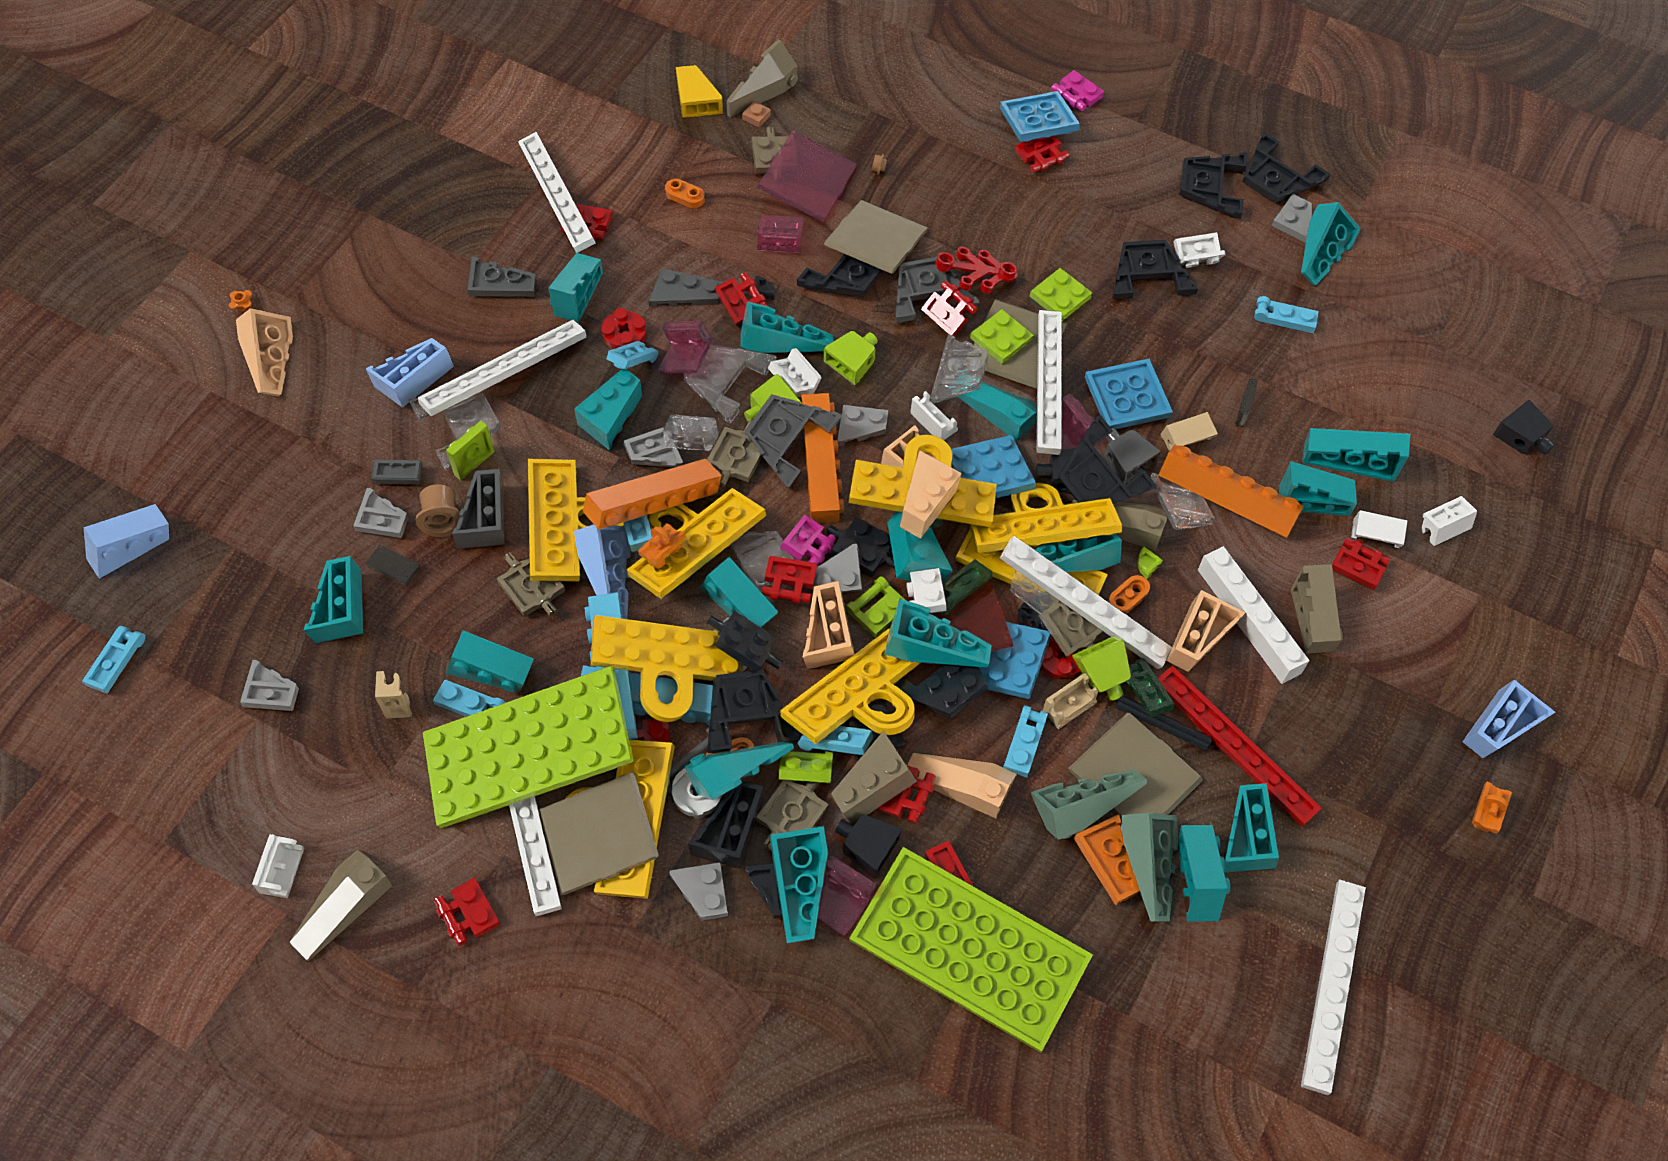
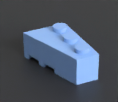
M431 338L407 349L406 354L396 359H393V357L387 358V363L376 368L370 366L366 368V371L376 389L401 407H404L452 369L454 365L446 347Z
M156 504L84 527L86 559L100 579L169 540V523Z
M1513 680L1498 690L1462 742L1484 758L1551 716L1555 711L1516 680Z

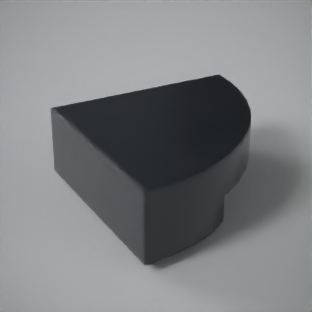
M756 276V288L759 293L763 294L765 299L774 300L773 286L765 278Z

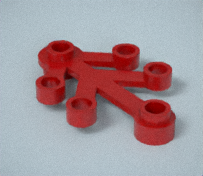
M959 247L956 258L961 261L967 260L970 263L954 261V257L946 252L939 253L935 262L936 268L940 272H948L950 269L973 272L968 276H962L960 279L959 287L966 291L971 289L974 282L987 274L995 276L982 280L980 290L986 294H990L994 286L1002 281H1015L1018 275L1017 267L1010 262H1003L1001 264L986 250H980L976 257L968 248Z

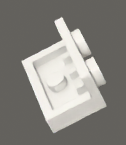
M1217 233L1178 238L1173 241L1176 255L1179 258L1178 262L1181 266L1186 265V268L1198 266L1201 262H1206L1207 265L1220 262L1219 259L1226 255L1225 250H1220Z
M797 348L791 350L788 358L771 361L768 367L773 375L778 374L797 398L803 394H814L821 380L820 374Z
M939 568L910 572L911 582L907 583L908 597H913L914 599L910 602L925 606L931 610L930 613L947 611Z

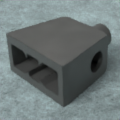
M1112 428L1113 432L1105 437L1108 444L1104 457L1123 484L1130 481L1142 470L1146 471L1157 464L1160 455L1159 449L1135 430H1129L1120 435Z

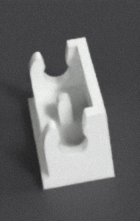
M926 391L923 394L922 400L918 396L912 398L911 414L933 436L945 440L958 431L957 421L954 418L949 420L930 401V395Z
M1462 496L1424 513L1422 532L1431 531L1430 543L1435 546L1472 529L1477 510Z
M1360 510L1353 520L1351 538L1365 537L1392 543L1394 547L1399 548L1404 545L1407 520Z
M272 834L269 835L252 883L260 894L288 898L305 849L302 845L296 844V840Z

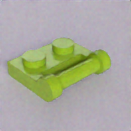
M880 576L874 581V585L854 602L850 601L845 606V609L850 616L876 638L892 624L899 599H905L889 585L885 578ZM880 592L885 595L865 613L860 611L864 605Z
M789 751L781 757L779 779L831 783L833 752L825 751L824 754Z

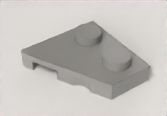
M1292 194L1274 219L1272 226L1306 243L1309 222L1312 218V203Z
M843 405L838 446H844L845 442L854 439L862 441L871 436L884 435L886 432L888 410Z
M667 426L624 440V446L632 464L678 467L683 465L681 456Z
M367 488L353 526L355 531L402 538L408 521V515L400 508L394 507L387 499H382L376 495L371 488Z
M852 544L817 567L813 592L814 586L836 581L839 582L842 593L862 591L857 544Z
M252 660L240 703L243 707L293 711L299 688L296 683L287 678H282L276 671H270L262 666L259 661Z
M720 863L670 871L672 881L677 884L701 921L728 916Z

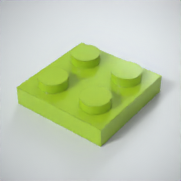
M1061 268L1030 292V297L1047 311L1061 312V321L1075 312L1092 296L1090 290Z
M1001 309L971 332L970 338L999 363L1004 364L1032 342L1034 335Z
M479 421L475 426H471L461 438L452 442L449 448L446 449L454 476L460 481L495 452L488 425L483 421Z

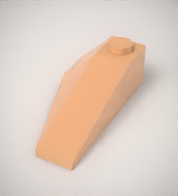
M250 308L236 319L238 340L258 393L279 397L282 393L286 374L284 371L285 364L290 355L288 354V349L293 340L291 317Z
M913 753L907 764L908 766L918 768L920 771L918 779L920 780L924 779L926 772L934 774L936 776L933 782L934 791L993 818H997L1017 775L994 763Z

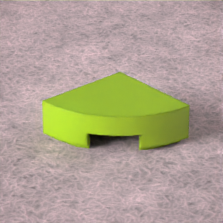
M1143 547L1138 557L1140 573L1144 578L1148 579L1162 564L1163 560L1146 547Z

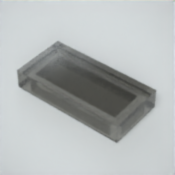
M1250 378L1248 380L1235 422L1238 427L1244 428L1258 383L1257 379Z
M381 545L376 548L366 562L368 568L407 587L421 569L420 564Z

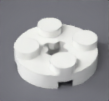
M684 768L673 780L672 797L674 804L682 813L693 816L696 819H701L719 807L724 794L713 800L699 795L694 796L692 790L694 786Z

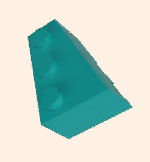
M579 253L573 256L549 286L550 305L553 308L554 316L574 320L579 323L603 275L601 259Z
M621 369L574 408L577 425L610 450L616 435L620 434L627 417L631 416L642 397L640 379L627 369Z
M1290 461L1279 485L1280 495L1294 498L1299 504L1304 506L1301 512L1350 516L1357 504L1355 480Z
M896 511L887 522L896 577L911 581L910 572L939 568L943 583L953 570L931 527L928 528L920 539L900 527L903 512Z
M351 556L326 561L317 588L319 593L316 602L312 603V614L309 623L305 624L303 630L315 643L363 633L361 568Z
M730 557L708 574L700 586V589L727 614L731 616L736 611L760 628L765 626L778 613L775 607Z
M463 630L445 674L502 688L507 692L520 693L534 659Z
M1267 783L1240 785L1225 858L1224 872L1276 869L1279 855Z
M1181 825L1178 837L1181 873H1185L1188 887L1183 889L1184 897H1189L1190 899L1189 910L1186 913L1187 922L1219 921L1226 894L1230 893V881L1224 875L1225 860L1219 854L1220 839L1219 836H1215L1213 825Z

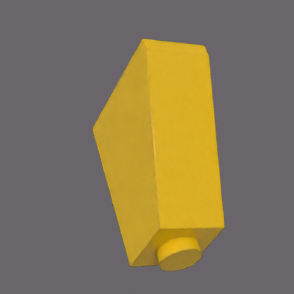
M696 65L676 67L682 118L723 114L722 95Z

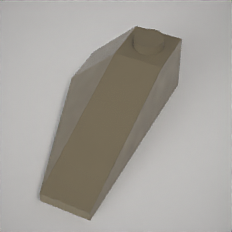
M778 39L761 55L763 60L758 67L753 66L751 68L748 80L746 82L742 81L727 99V116L733 117L745 111L753 101L759 104L786 92L791 86L796 84L798 80L797 64L781 40Z
M1117 502L1113 504L1122 523V532L1115 534L1122 540L1156 551L1169 511L1145 503Z
M356 850L335 869L290 940V943L307 961H310L392 887L387 876L366 855Z

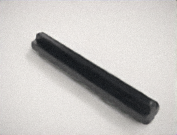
M1123 695L1117 702V709L1130 713L1134 717L1203 750H1207L1212 741L1210 736Z

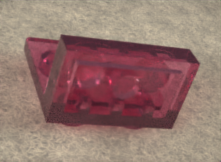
M761 215L760 227L757 229L758 251L801 253L803 218Z
M703 321L665 322L662 330L671 346L658 371L661 374L696 373L714 341Z
M831 855L825 866L817 919L842 936H847L875 895L876 884Z

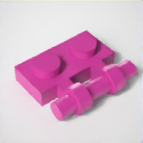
M1075 70L1061 79L1060 85L1054 83L1051 87V90L1054 92L1058 91L1072 108H1077L1080 111H1084L1086 106L1091 107L1104 95V91Z
M804 515L782 542L780 548L799 561L805 555L809 558L808 562L817 563V566H820L825 560L826 553L828 554L832 551L836 537L832 534H829L828 537L823 535L824 527ZM814 543L819 546L818 550L812 546Z

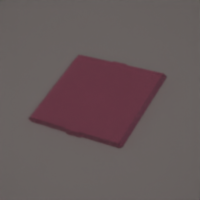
M792 130L780 151L774 156L769 169L757 188L824 222L836 200L842 195L845 185L854 172L857 163Z

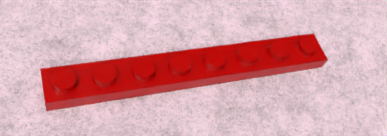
M1174 666L1170 667L1155 680L1154 685L1200 730L1210 736L1212 741L1256 784L1267 783L1268 795L1301 827L1320 812L1322 808Z

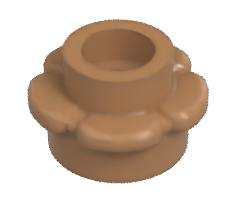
M875 154L871 171L877 172V175H879L880 171H885L887 159H883L884 154L882 156Z

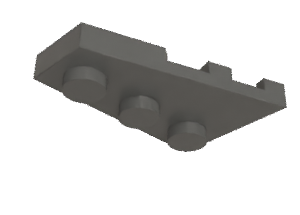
M472 256L467 289L468 295L535 297L536 274L513 267L508 269L500 267L498 263L492 261L489 263L482 262L479 258Z
M662 268L649 299V307H657V304L669 303V306H677V303H690L691 305L719 304L720 299L714 287L724 282Z

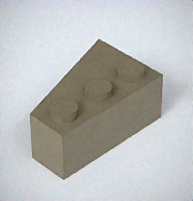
M1332 564L1303 566L1291 588V594L1306 654L1335 652L1343 640V632L1339 624Z
M883 731L833 790L831 795L851 824H854L861 815H868L910 787L917 780Z

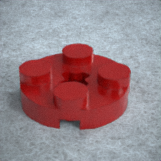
M624 308L616 309L614 313L604 320L601 327L604 341L612 349L636 341L643 343L646 339V323L644 318L635 312L626 311ZM627 328L628 332L620 333V329Z
M1051 635L1041 670L1054 679H1060V677L1071 679L1078 676L1081 670L1072 655L1084 650L1085 647L1077 649L1068 655V659H1058V652L1063 651Z

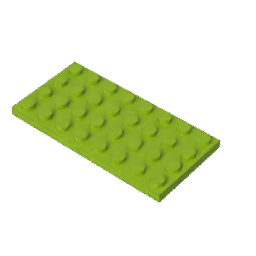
M611 666L423 732L436 826L439 828L459 823L634 762L616 674Z
M904 847L849 938L854 944L1040 1053L1045 1047L1093 956L1088 951Z

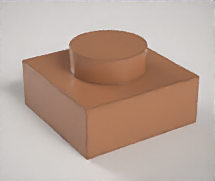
M753 101L742 113V120L760 128L770 117L771 109Z

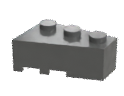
M500 469L475 471L466 495L467 500L459 514L458 524L452 532L457 549L505 544L504 483Z

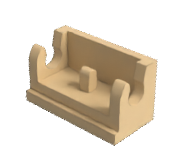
M1208 412L1167 425L1160 435L1170 451L1175 444L1187 446L1205 439H1212L1218 433Z
M384 671L376 672L375 698L385 718L412 717V712L409 708L410 699L407 693L403 694L400 689L399 675L394 673V682L387 685Z
M1085 673L1048 697L1045 701L1043 711L1048 712L1047 717L1058 729L1097 703L1098 690L1096 687L1093 689L1089 687V677Z

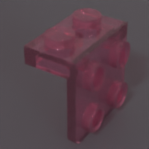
M1071 393L1064 396L1061 403V450L1076 448L1094 420L1083 409L1081 402L1076 400ZM1037 423L1032 426V432L1036 437Z

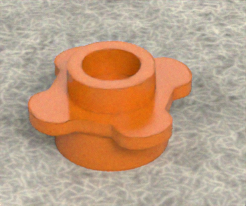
M249 290L231 292L229 307L239 312L247 311L252 305L250 300L252 292Z

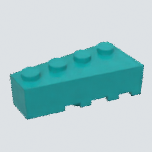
M1311 428L1305 439L1302 463L1394 482L1409 457L1411 434Z

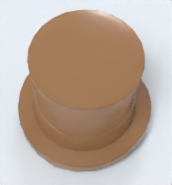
M440 484L424 488L419 495L422 511L416 515L417 527L430 536H451L460 518V511L455 508L456 494L454 490Z

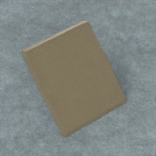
M861 200L848 216H845L840 222V225L827 238L824 245L893 274L903 260L913 251L915 245L924 236L928 228Z
M995 299L984 322L1003 309L1034 335L1033 341L1004 364L999 363L974 342L965 364L1037 389L1038 313ZM1061 321V339H1062V336H1063V334H1064V332H1065V329H1066V327H1067V324H1068V323H1065V322H1062V321Z
M1126 713L1068 768L1078 780L1087 778V781H1098L1105 774L1135 769L1147 779V784L1111 809L1116 815L1119 814L1121 819L1122 815L1157 813L1168 815L1203 781L1202 777L1172 751V748L1156 737L1130 713Z
M629 773L594 788H588L578 792L577 795L538 811L561 895H566L601 880L610 879L621 872L654 860L659 856L634 773Z

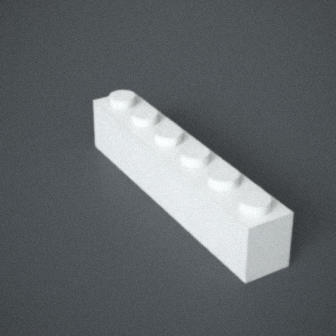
M1224 546L1203 556L1198 568L1199 573L1218 599L1246 612L1237 624L1280 683L1283 684L1302 674L1309 659Z

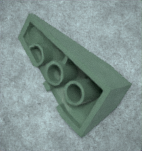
M1135 769L1105 774L1098 781H1087V778L1079 779V784L1064 787L1063 782L1053 784L1031 792V796L1046 829L1058 840L1067 839L1073 834L1083 831L1147 784V779Z
M1157 813L1122 815L1121 832L1123 842L1150 921H1170L1173 890L1169 885L1170 875L1175 874L1176 865L1172 863V854L1174 850H1178L1177 815Z

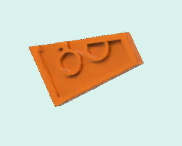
M1119 814L1077 833L1074 837L1077 845L1115 905L1136 896L1140 891L1123 842Z

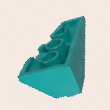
M1339 202L1318 204L1309 222L1301 273L1312 286L1317 285L1330 271V266L1342 258L1341 254L1353 246L1361 229Z
M749 301L746 304L740 334L741 348L760 353L791 352L795 348L799 352L824 351V348L833 342L832 334L809 324L802 326L794 321L795 318L789 315L787 318L775 314L776 310L771 307Z
M965 374L948 388L954 395L1007 435H1012L1016 442L1037 424V405L1028 398Z
M899 599L888 634L885 655L911 662L975 667L989 666L992 645L966 630L960 631L950 625L951 621L945 618L941 620L930 614L931 610L923 605Z
M778 742L708 755L703 753L693 757L690 760L691 763L685 766V769L697 794L713 800L742 783L741 777L755 775L759 772V765L762 763L763 765L773 763L794 749L792 743Z
M824 826L771 834L770 843L787 943L814 939L828 856Z

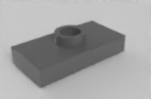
M375 459L371 480L373 484H420L423 469L422 460Z

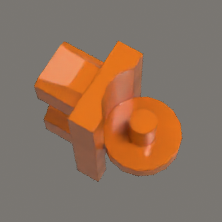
M667 523L662 528L654 527L651 530L652 538L638 550L639 556L647 559L649 565L660 569L665 565V558L669 554H676L681 549L680 543L686 538V534L683 531L675 530Z
M1486 782L1472 820L1473 826L1484 832L1491 831L1497 834L1501 829L1512 792L1497 788L1492 783Z

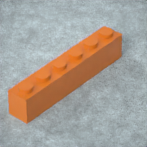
M829 393L801 395L802 404L835 412L834 402L829 400ZM809 421L803 429L811 519L817 523L839 522L840 513H844V501L839 499L838 493H842V481L837 479L836 474L840 473V460L835 459V454H838V440H833V435H836V426L829 434Z
M1175 444L1172 447L1159 473V476L1286 538L1304 507L1296 499L1280 495L1275 489L1255 483L1252 478L1241 476L1231 468L1220 466L1212 462L1210 458L1199 456L1191 452L1188 447L1182 445L1178 446Z
M702 459L586 493L583 512L600 530L718 493L722 475L707 459Z

